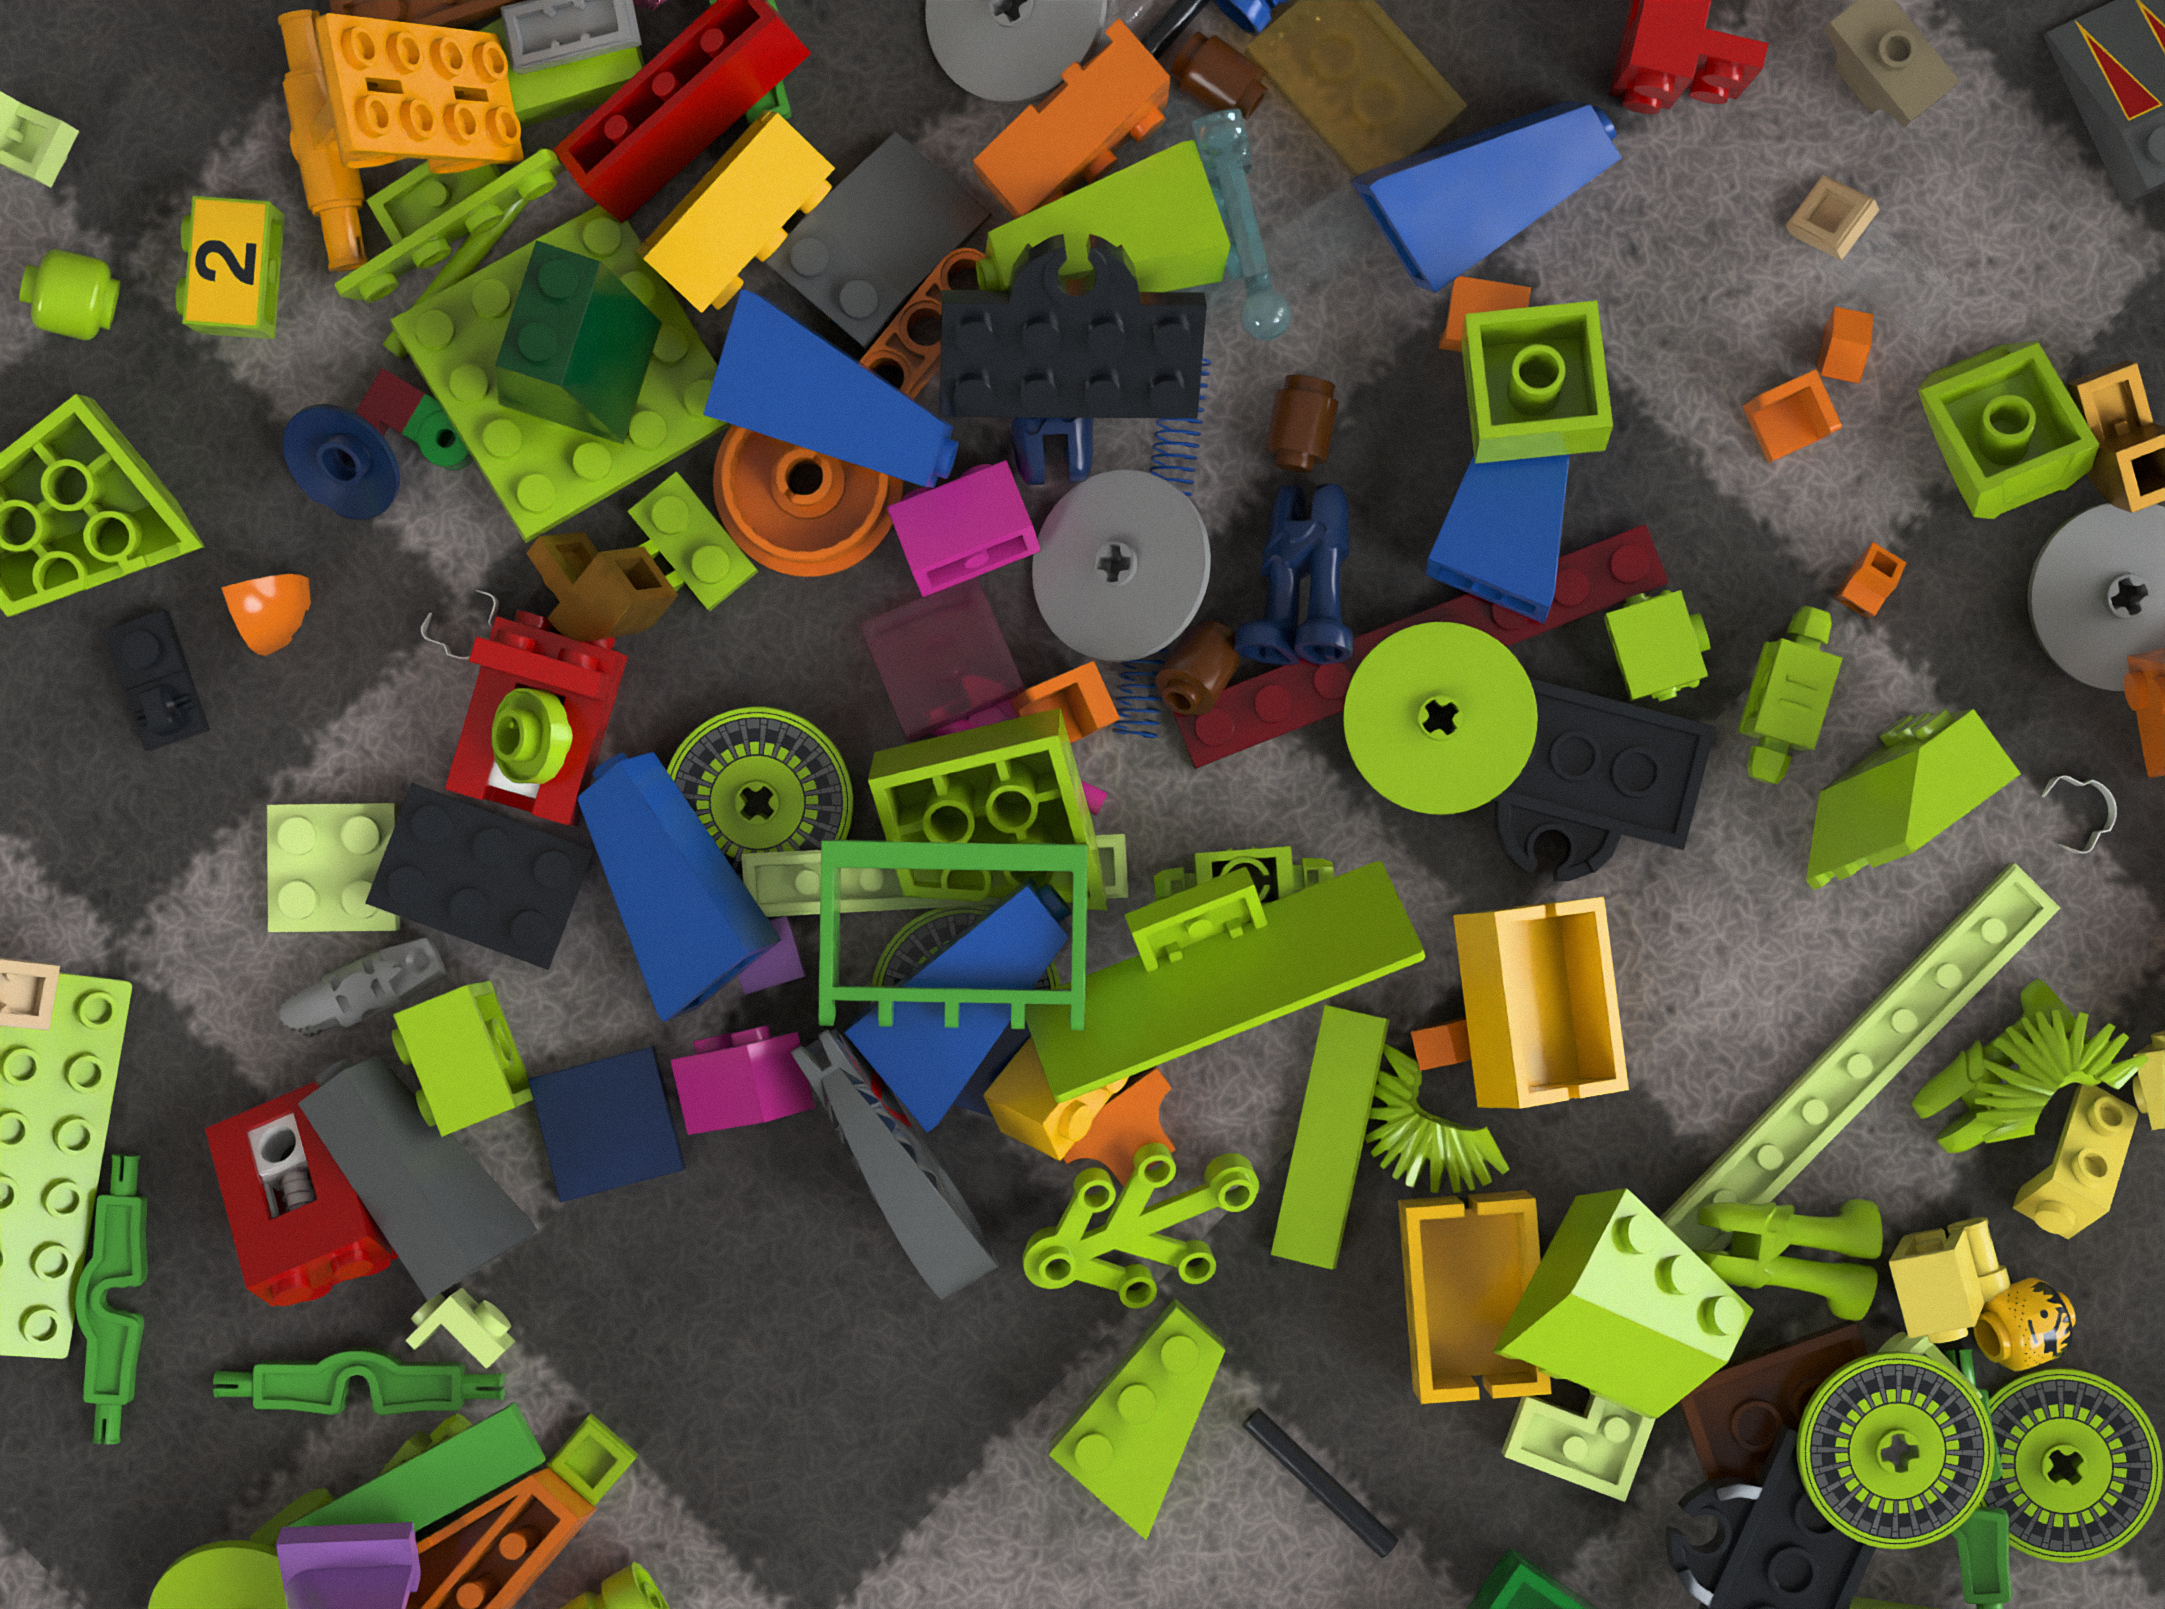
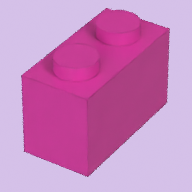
M1007 460L995 465L981 464L965 471L957 480L934 489L924 487L913 490L906 494L900 502L887 507L922 597L1041 551L1032 522Z
M769 1025L732 1034H720L693 1041L694 1054L671 1059L688 1135L764 1123L815 1108L809 1080L791 1053L792 1050L801 1046L798 1032L772 1037Z

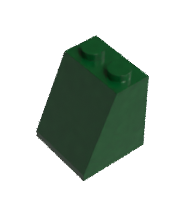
M536 240L495 364L499 405L624 445L662 322L601 261Z

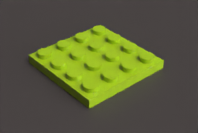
M600 205L595 206L390 319L394 332L433 395L440 403L525 543L732 426L730 423L703 415L718 365L664 278L637 253L636 249L641 245V241L628 220L626 219L621 224ZM536 240L601 261L662 322L624 445L507 408L498 403L495 364Z

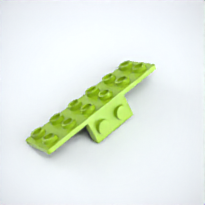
M1374 861L1263 906L1247 867H1243L1124 914L1140 954L1086 975L1084 1030H1071L1069 1024L1071 1005L1026 1004L1025 1018L1054 1100L1057 1103H1063L1424 960L1425 953L1381 861ZM1071 982L1053 989H1071Z
M59 972L49 1030L0 1026V1355L63 1359L69 1353L76 1313V1290L84 1267L132 992V984L126 980Z

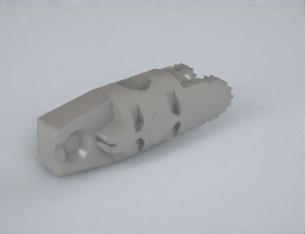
M427 937L378 950L322 976L321 982L299 991L296 996L291 995L290 999H285V1003L280 1005L281 1010L278 1011L280 1013L279 1020L283 1021V1026L288 1027L289 1030H296L304 1036L309 1035L311 1037L315 1034L320 1035L321 1031L327 1032L340 1025L344 1028L349 1027L376 1013L406 1001L446 974L443 961L434 942Z

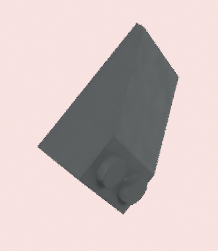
M895 131L801 220L765 263L777 281L865 355L941 260L951 251L963 248L988 220L991 213Z

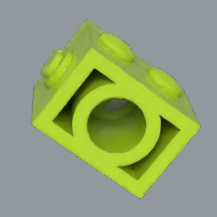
M1663 590L1660 595L1654 597H1646L1645 593L1626 598L1628 603L1623 604L1624 608L1606 613L1603 617L1629 701L1652 695L1653 699L1658 698L1659 702L1677 697L1676 692L1680 691L1681 688L1688 686L1695 688L1699 685L1701 679L1708 677L1701 652L1711 649L1708 634L1700 613L1689 616L1681 590L1673 593L1670 590Z

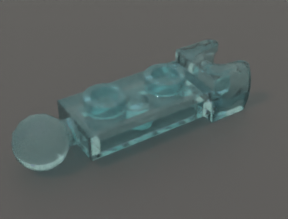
M1240 109L1214 112L1193 120L1192 126L1196 138V147L1222 221H1228L1232 237L1226 262L1230 281L1243 279L1247 300L1241 310V322L1245 330L1259 340H1274L1283 335L1289 327L1292 312L1287 299L1273 291L1270 270L1245 177L1246 174L1253 173V166L1244 121Z

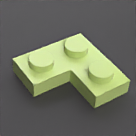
M1590 1394L1583 1414L1535 1396H1522L1501 1453L1504 1457L1625 1502L1656 1418H1646Z

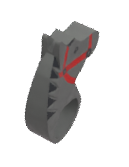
M826 1029L818 1034L819 1039L805 1048L799 1046L792 1050L791 1053L813 1086L835 1130H838V1136L844 1144L845 1150L848 1155L852 1156V1162L856 1170L860 1172V1177L868 1187V1191L877 1203L878 1209L905 1253L933 1292L941 1300H945L997 1268L999 1262L996 1254L956 1184L913 1128L890 1087L844 1032L839 1034L837 1029L831 1032Z

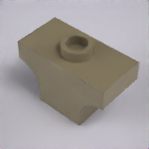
M1856 0L1823 29L1833 43L1837 54V61L1832 67L1871 114L1877 110H1883L1892 115L1904 128L1961 82L1894 0Z

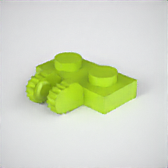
M677 471L627 511L650 539L638 547L644 546L653 560L662 553L675 569V571L665 576L674 590L677 592L687 584L708 611L715 608L759 572Z

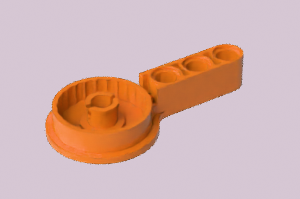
M960 248L951 251L945 256L870 347L860 362L874 372L884 366H894L900 369L904 374V382L900 390L915 398L940 367L941 339L933 345L921 346L913 342L909 337L910 329L917 320L924 317H933L941 321L942 290H952L949 287L950 280L957 271L965 268L977 270V260L985 259V254L974 248ZM732 424L717 453L713 474V492L715 504L725 529L734 542L749 557L759 564L782 574L798 577H820L838 573L856 565L874 552L883 542L893 526L887 507L901 501L903 480ZM804 464H814L822 469L823 482L814 493L798 495L792 492L790 477L797 467Z

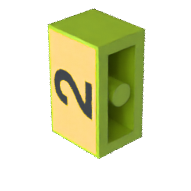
M192 196L191 214H185L181 224V244L183 251L188 253L186 277H181L176 287V308L178 314L183 316L182 324L199 334L275 339L285 214L270 201Z

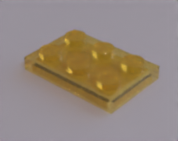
M1299 0L1245 48L1244 54L1265 70L1264 76L1354 177L1363 172L1417 154L1463 114L1468 106L1374 0Z

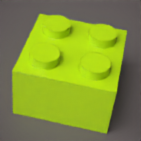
M1597 300L1465 314L1461 346L1475 464L1606 450L1613 428Z
M491 980L462 986L393 1014L398 1028L392 1030L394 1046L405 1066L413 1064L422 1089L416 1091L418 1107L428 1126L437 1125L441 1137L533 1100L528 1081L529 1076Z

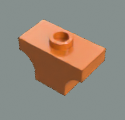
M1157 1066L1147 1069L1126 1084L1120 1091L1113 1093L1092 1120L1087 1134L1081 1140L1075 1142L1063 1157L1066 1164L1082 1158L1098 1160L1110 1168L1121 1185L1125 1187L1135 1168L1133 1158L1139 1148L1149 1143H1161L1170 1150V1153L1176 1150L1174 1143L1159 1123L1161 1101L1172 1088ZM1160 1161L1151 1162L1145 1169H1150Z

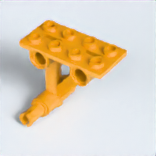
M317 10L291 11L278 17L290 72L284 75L285 80L282 82L292 128L289 136L290 147L300 167L308 209L312 211L313 216L320 217L330 272L356 270L370 261L366 254L358 210L364 207L363 202L366 201L359 168L381 166L405 158H420L428 160L431 173L447 174L468 171L492 163L511 165L523 161L524 155L520 140L521 126L514 110L507 75L508 61L502 49L500 37L497 34L334 13L320 16Z

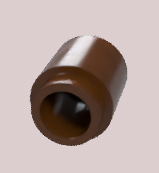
M1200 31L1196 32L1187 41L1170 70V74L1180 81L1179 89L1227 123H1231L1238 115L1245 120L1249 119L1261 104L1268 91V88L1261 83L1265 74V70L1218 36L1213 35L1211 38H1208Z
M1287 375L1283 389L1276 390L1264 449L1268 454L1276 456L1274 464L1276 467L1293 472L1311 473L1313 464L1327 463L1339 404L1333 398L1335 392V385L1333 383L1311 376Z
M1204 620L1183 633L1156 677L1157 689L1163 701L1170 709L1183 715H1203L1212 710L1239 666L1240 657L1234 651L1235 633L1219 622Z

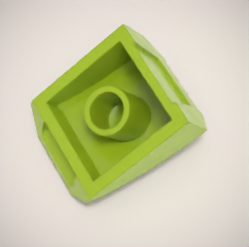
M2037 341L1998 345L1930 373L1917 388L1938 446L1973 517L1995 519L2004 512L2058 490L2065 491L2093 467L2100 444Z

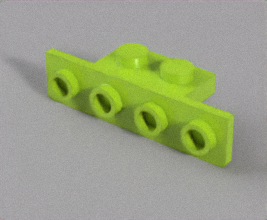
M546 148L538 151L503 175L495 163L468 171L435 174L430 172L428 160L366 200L393 246L334 284L336 290L341 297L357 301L364 299L366 303H373L385 298L399 287L400 284L397 279L416 266L422 270L438 264L451 254L450 244L468 233L476 236L497 226L505 217L502 211L520 199H523L524 202H529L550 192L557 185L555 177L567 170L555 152Z

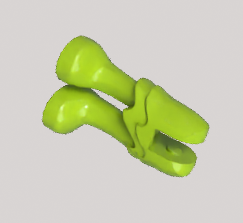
M2036 978L2022 989L2020 1000L2023 1014L2011 1027L2031 1043L2020 1019L2026 1017L2034 1028L2038 1030L2034 1013L2040 1011L2051 1026L2050 1010H2059L2065 1034L2072 1030L2076 1020L2075 1017L2043 980ZM2006 1031L1999 1035V1037L2013 1043ZM2087 1035L2084 1037V1044L2090 1040ZM1997 1038L1983 1047L1980 1040L1977 1039L1966 1052L1961 1050L1955 1060L1931 1078L1918 1091L1911 1102L1913 1109L1920 1119L1938 1113L1960 1097L1967 1105L1969 1111L1954 1120L1935 1137L1939 1146L1946 1153H1961L1977 1146L1984 1141L1983 1135L2003 1124V1122H1977L1976 1113L1992 1110L1995 1107L1975 1104L1976 1098L1992 1096L1988 1092L1976 1089L1977 1082L2001 1084V1078L1981 1066L1983 1060L1985 1059L2006 1067L2015 1064L1993 1045ZM2080 1070L2072 1072L2067 1076L2059 1088L2076 1082L2092 1087L2100 1084L2101 1081L2094 1079L2093 1075H2086Z
M1864 1199L1847 1200L1841 1204L1834 1217L1793 1214L1795 1212L1793 1205L1776 1206L1775 1202L1763 1204L1719 1202L1699 1207L1697 1224L1714 1227L1724 1232L1732 1233L1733 1230L1730 1253L1729 1251L1718 1249L1712 1251L1693 1249V1252L1725 1283L1739 1287L1746 1286L1752 1289H1758L1764 1285L1780 1286L1815 1293L1826 1297L1827 1307L1831 1313L1845 1320H1862L1869 1310L1878 1283L1877 1272L1872 1266L1852 1262H1819L1779 1255L1791 1244L1838 1252L1851 1257L1877 1259L1882 1250L1883 1231L1881 1216L1877 1205L1873 1201Z

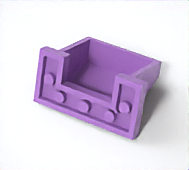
M413 1522L281 1527L276 1542L287 1609H406L410 1592H417L421 1578V1569Z

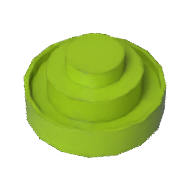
M516 688L504 697L497 708L492 724V748L495 761L502 774L513 783L544 784L554 778L563 766L566 754L572 743V730L567 720L566 711L559 698L547 689Z

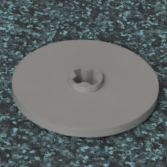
M926 0L925 18L927 34L933 53L940 66L963 89L992 102L1004 104L1026 103L1048 96L1065 81L1060 75L1074 61H1077L1081 66L1087 63L1099 42L1103 30L1107 0H1027V2L1019 6L1020 18L1017 20L1004 14L1005 11L1012 7V0Z
M1127 469L1112 470L1097 474L1079 483L1067 492L1054 506L1037 538L1041 551L1033 555L1032 580L1039 610L1049 628L1063 643L1088 657L1104 661L1124 662L1137 660L1163 649L1175 640L1189 625L1206 593L1210 574L1211 554L1203 520L1191 500L1180 489L1170 482L1147 472ZM1122 556L1130 558L1129 570H1122L1119 572V575L1110 572L1111 562L1121 560Z
M2111 502L2100 503L2066 520L2054 531L2041 548L2032 568L2028 585L2029 618L2035 637L2045 654L2060 670L2070 677L2096 688L2124 691V676L2126 673H2130L2127 656L2165 648V507L2154 504L2130 513L2112 506ZM2119 581L2123 585L2136 586L2138 594L2129 599L2132 608L2130 611L2126 607L2112 605L2111 597L2119 593Z

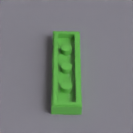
M514 1402L299 1517L285 1527L413 1522L414 1531L416 1532L541 1465L546 1460V1457L519 1407Z

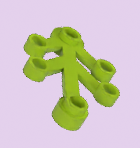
M1161 1143L1146 1144L1135 1153L1133 1158L1135 1168L1105 1224L1085 1233L1084 1231L1092 1214L1108 1209L1115 1200L1116 1191L1110 1175L1104 1169L1092 1167L1081 1171L1074 1180V1194L1058 1225L1042 1228L1035 1232L1028 1240L1022 1256V1264L1027 1278L1033 1284L1046 1289L1062 1288L1075 1280L1117 1291L1121 1302L1129 1308H1142L1149 1305L1156 1297L1157 1287L1148 1267L1142 1264H1131L1122 1267L1095 1258L1115 1249L1177 1267L1182 1280L1189 1284H1200L1209 1280L1215 1273L1216 1262L1207 1243L1201 1240L1184 1242L1155 1232L1216 1207L1230 1212H1239L1247 1209L1254 1202L1259 1190V1181L1251 1162L1241 1154H1222L1214 1158L1207 1165L1203 1176L1204 1184L1144 1208L1154 1188L1167 1185L1176 1173V1165L1170 1150ZM1153 1161H1164L1155 1170L1145 1169ZM1240 1185L1239 1187L1233 1190L1227 1191L1232 1186ZM1092 1186H1104L1097 1194H1085ZM1194 1258H1204L1197 1266H1187V1263ZM1055 1259H1062L1058 1262L1048 1264L1049 1262ZM1136 1282H1144L1140 1289L1128 1290L1130 1285Z

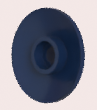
M316 404L300 410L288 422L283 435L285 461L294 480L314 502L330 507L339 516L362 520L382 514L395 501L400 488V471L396 457L381 433L363 417L340 406Z

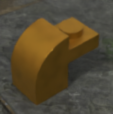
M2125 360L2068 382L2067 386L2071 398L2100 444L2093 467L2087 472L2089 479L2099 494L2107 502H2111L2112 506L2130 513L2165 501V426L2153 423L2138 364Z
M582 531L539 536L526 553L542 575L546 586L555 594L560 602L547 619L561 634L576 641L588 642L644 632L660 619L678 596L644 546L598 552L586 533Z

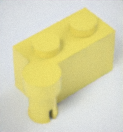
M1987 1217L1969 1218L1949 1224L1947 1226L1948 1233H1950L1948 1239L1942 1228L1912 1233L1902 1237L1889 1260V1266L1909 1338L1927 1335L1930 1343H1945L1967 1336V1328L1975 1327L1984 1303L1993 1301L1997 1294L2005 1291L2011 1285L2006 1267L1998 1264L1988 1228L1989 1222Z

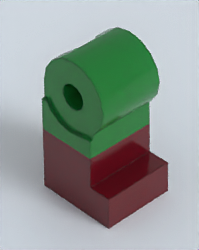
M381 368L355 413L371 423L383 437L389 427L418 443L422 454L440 468L452 471L461 470L469 466L474 459L440 403Z

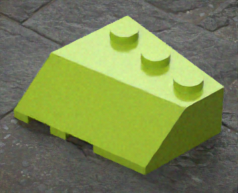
M79 394L73 395L0 453V609L7 617L23 613L205 547L178 501L91 397Z
M1060 708L874 752L868 782L886 840H893V842L1088 844L1087 909L1108 911L1093 822ZM896 869L904 897L983 902L985 897L1004 898L1031 876L1040 888L1049 883L1066 903H1073V872Z
M1943 708L1932 715L1929 711H1926L1915 718L1911 714L1901 718L1879 735V738L1884 743L1882 747L1819 792L1806 881L1813 890L1823 887L1835 876L1840 881L1852 876L1868 864L1874 868L1914 853L2021 775L1974 709L1950 713L1947 708Z
M1627 1188L1578 1195L1571 1204L1492 1352L1510 1360H1523L1539 1367L1538 1372L1555 1379L1572 1381L1588 1388L1592 1395L1646 1418L1653 1419L1659 1418L1728 1363L1754 1310Z

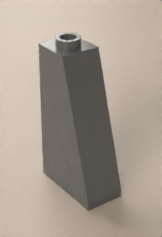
M378 1055L355 1065H352L348 1057L332 1064L314 1077L319 1088L298 1103L427 1301L488 1265L537 1231L528 1216L451 1133L441 1137L437 1125L428 1126L420 1112L414 1093Z

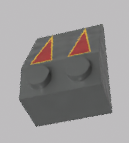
M2114 0L2045 32L2043 36L2123 205L2164 187L2165 0Z

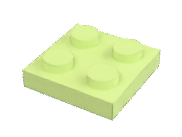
M399 804L267 805L268 932L400 930V916L365 904L399 817Z

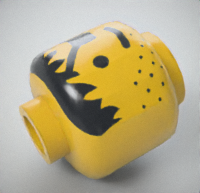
M2033 1277L2011 1284L2008 1289L1997 1294L1993 1301L1984 1303L1973 1331L1979 1348L1990 1361L1999 1362L2002 1366L2013 1371H2022L2063 1356L2071 1346L2072 1327L2075 1325L2076 1317L2071 1302L2062 1292L2056 1291L2047 1282Z

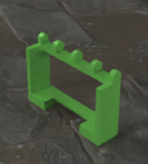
M835 839L821 841L819 1025H834L836 1017L835 1000L879 1001V1027H893L894 1001L945 1002V1028H959L960 1003L1011 1004V1029H1025L1026 1004L1071 1005L1069 1011L1071 1030H1084L1087 967L1088 844L943 843ZM841 868L1073 872L1071 989L839 985Z

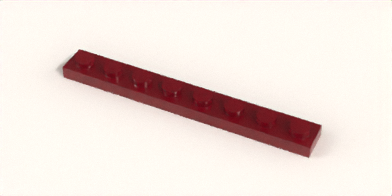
M1644 524L1558 558L1555 594L1544 624L1468 593L1353 638V656L1346 661L1321 665L1308 662L1302 658L1297 665H1284L1224 689L1212 710L1206 714L1183 715L1173 710L1172 713L1193 766L1197 769L1344 711L1350 682L1362 661L1379 643L1405 628L1430 622L1458 623L1479 629L1497 639L1505 647H1508L1627 600L1626 598L1666 585L1669 581L1648 528Z

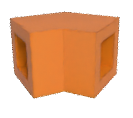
M1834 307L1824 326L1822 344L1816 364L1821 376L1860 384L1871 348L1874 314Z
M1872 542L1854 562L1833 598L1866 619L1873 617L1877 614L1885 599L1897 587L1907 562Z
M1466 1017L1423 1026L1411 1032L1420 1071L1471 1060Z

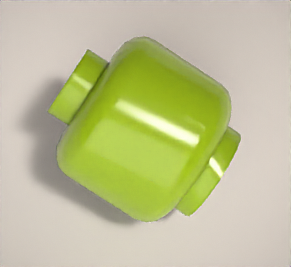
M51 249L43 256L39 267L26 265L20 288L19 302L31 304L30 315L32 323L36 328L72 338L90 340L98 334L100 328L111 329L121 281L111 278L110 267L102 259L62 249Z

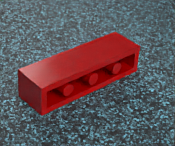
M717 0L561 141L553 151L580 188L622 224L812 53L767 0Z

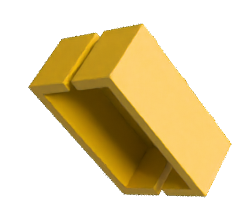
M763 110L641 243L636 251L701 313L710 304L719 310L743 285L744 281L738 274L751 259L755 257L764 262L783 243L788 236V233L782 228L785 222L797 210L808 214L828 194L832 185L826 178L835 168L780 114Z
M1604 897L1558 900L1453 915L1477 1107L1520 1109L1567 1101L1569 1098H1585L1629 1090Z
M1525 1190L1468 1194L1469 1207L1466 1208L1464 1203L1456 1196L1398 1200L1413 1392L1420 1403L1480 1400L1479 1386L1471 1377L1476 1375H1482L1483 1386L1493 1399L1551 1394L1550 1376L1538 1372L1539 1367L1520 1359L1510 1360L1492 1352L1541 1262L1536 1198Z

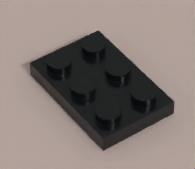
M411 783L365 904L549 970L594 850Z

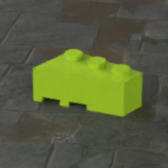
M1175 1297L1049 1441L1048 1455L1146 1541L1225 1353L1222 1338Z

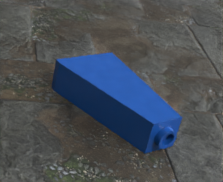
M1567 100L1363 172L1352 179L1351 183L1416 286L1436 293L1622 157L1612 142L1616 138L1617 133L1605 112L1596 105L1592 107L1591 104Z
M741 289L703 415L924 487L935 488L938 476L945 479L948 478L958 450V441L950 439L954 427L952 424L768 298Z
M1570 454L1475 464L1473 455L1428 557L1426 576L1544 624L1555 594Z
M651 752L632 758H627L624 753H620L609 758L593 771L592 775L596 781L579 795L577 799L654 1007L662 1021L666 1022L702 1006L782 939L655 753Z
M1030 876L894 986L1033 989L1068 939L1071 925L1067 922L1066 918L1072 914V911L1051 884L1046 883L1040 888ZM874 1001L850 1021L844 1033L928 1133L939 1124L1010 1022L1011 1004L960 1003L959 1028H945V1002L894 1001L893 1027H879V1001Z

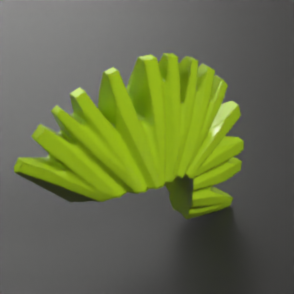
M2050 1010L2051 1026L2041 1011L2034 1013L2038 1030L2034 1028L2026 1017L2021 1018L2020 1021L2031 1043L2011 1026L2007 1027L2005 1031L2013 1043L1999 1036L1993 1042V1045L2018 1066V1069L2015 1070L1985 1059L1981 1065L2007 1083L1988 1084L1977 1082L1976 1089L1988 1092L1992 1096L1976 1098L1975 1104L1995 1107L1992 1110L1976 1113L1977 1122H2003L1998 1128L1983 1135L1985 1143L2035 1135V1124L2044 1106L2057 1091L2064 1079L2072 1072L2082 1070L2086 1075H2093L2094 1079L2107 1083L2109 1086L2119 1090L2149 1060L2148 1057L2142 1054L2112 1064L2111 1061L2129 1037L2122 1033L2109 1042L2115 1026L2108 1023L2084 1044L2089 1014L2080 1011L2077 1014L2068 1039L2066 1038L2059 1010Z
M1385 1043L1383 1053L1398 1075L1379 1069L1377 1077L1379 1084L1376 1083L1374 1096L1387 1103L1388 1106L1371 1107L1369 1119L1385 1120L1388 1122L1365 1135L1366 1143L1381 1139L1370 1152L1373 1157L1388 1150L1380 1167L1385 1169L1400 1156L1392 1177L1399 1180L1407 1170L1405 1185L1415 1188L1428 1160H1430V1192L1433 1193L1439 1192L1446 1170L1448 1171L1454 1193L1462 1192L1463 1179L1470 1191L1476 1190L1474 1173L1483 1186L1491 1183L1492 1179L1487 1161L1502 1175L1510 1169L1487 1126L1483 1129L1462 1126L1459 1123L1429 1114L1420 1108L1416 1098L1419 1094L1418 1087L1422 1085V1071L1419 1069L1417 1059Z

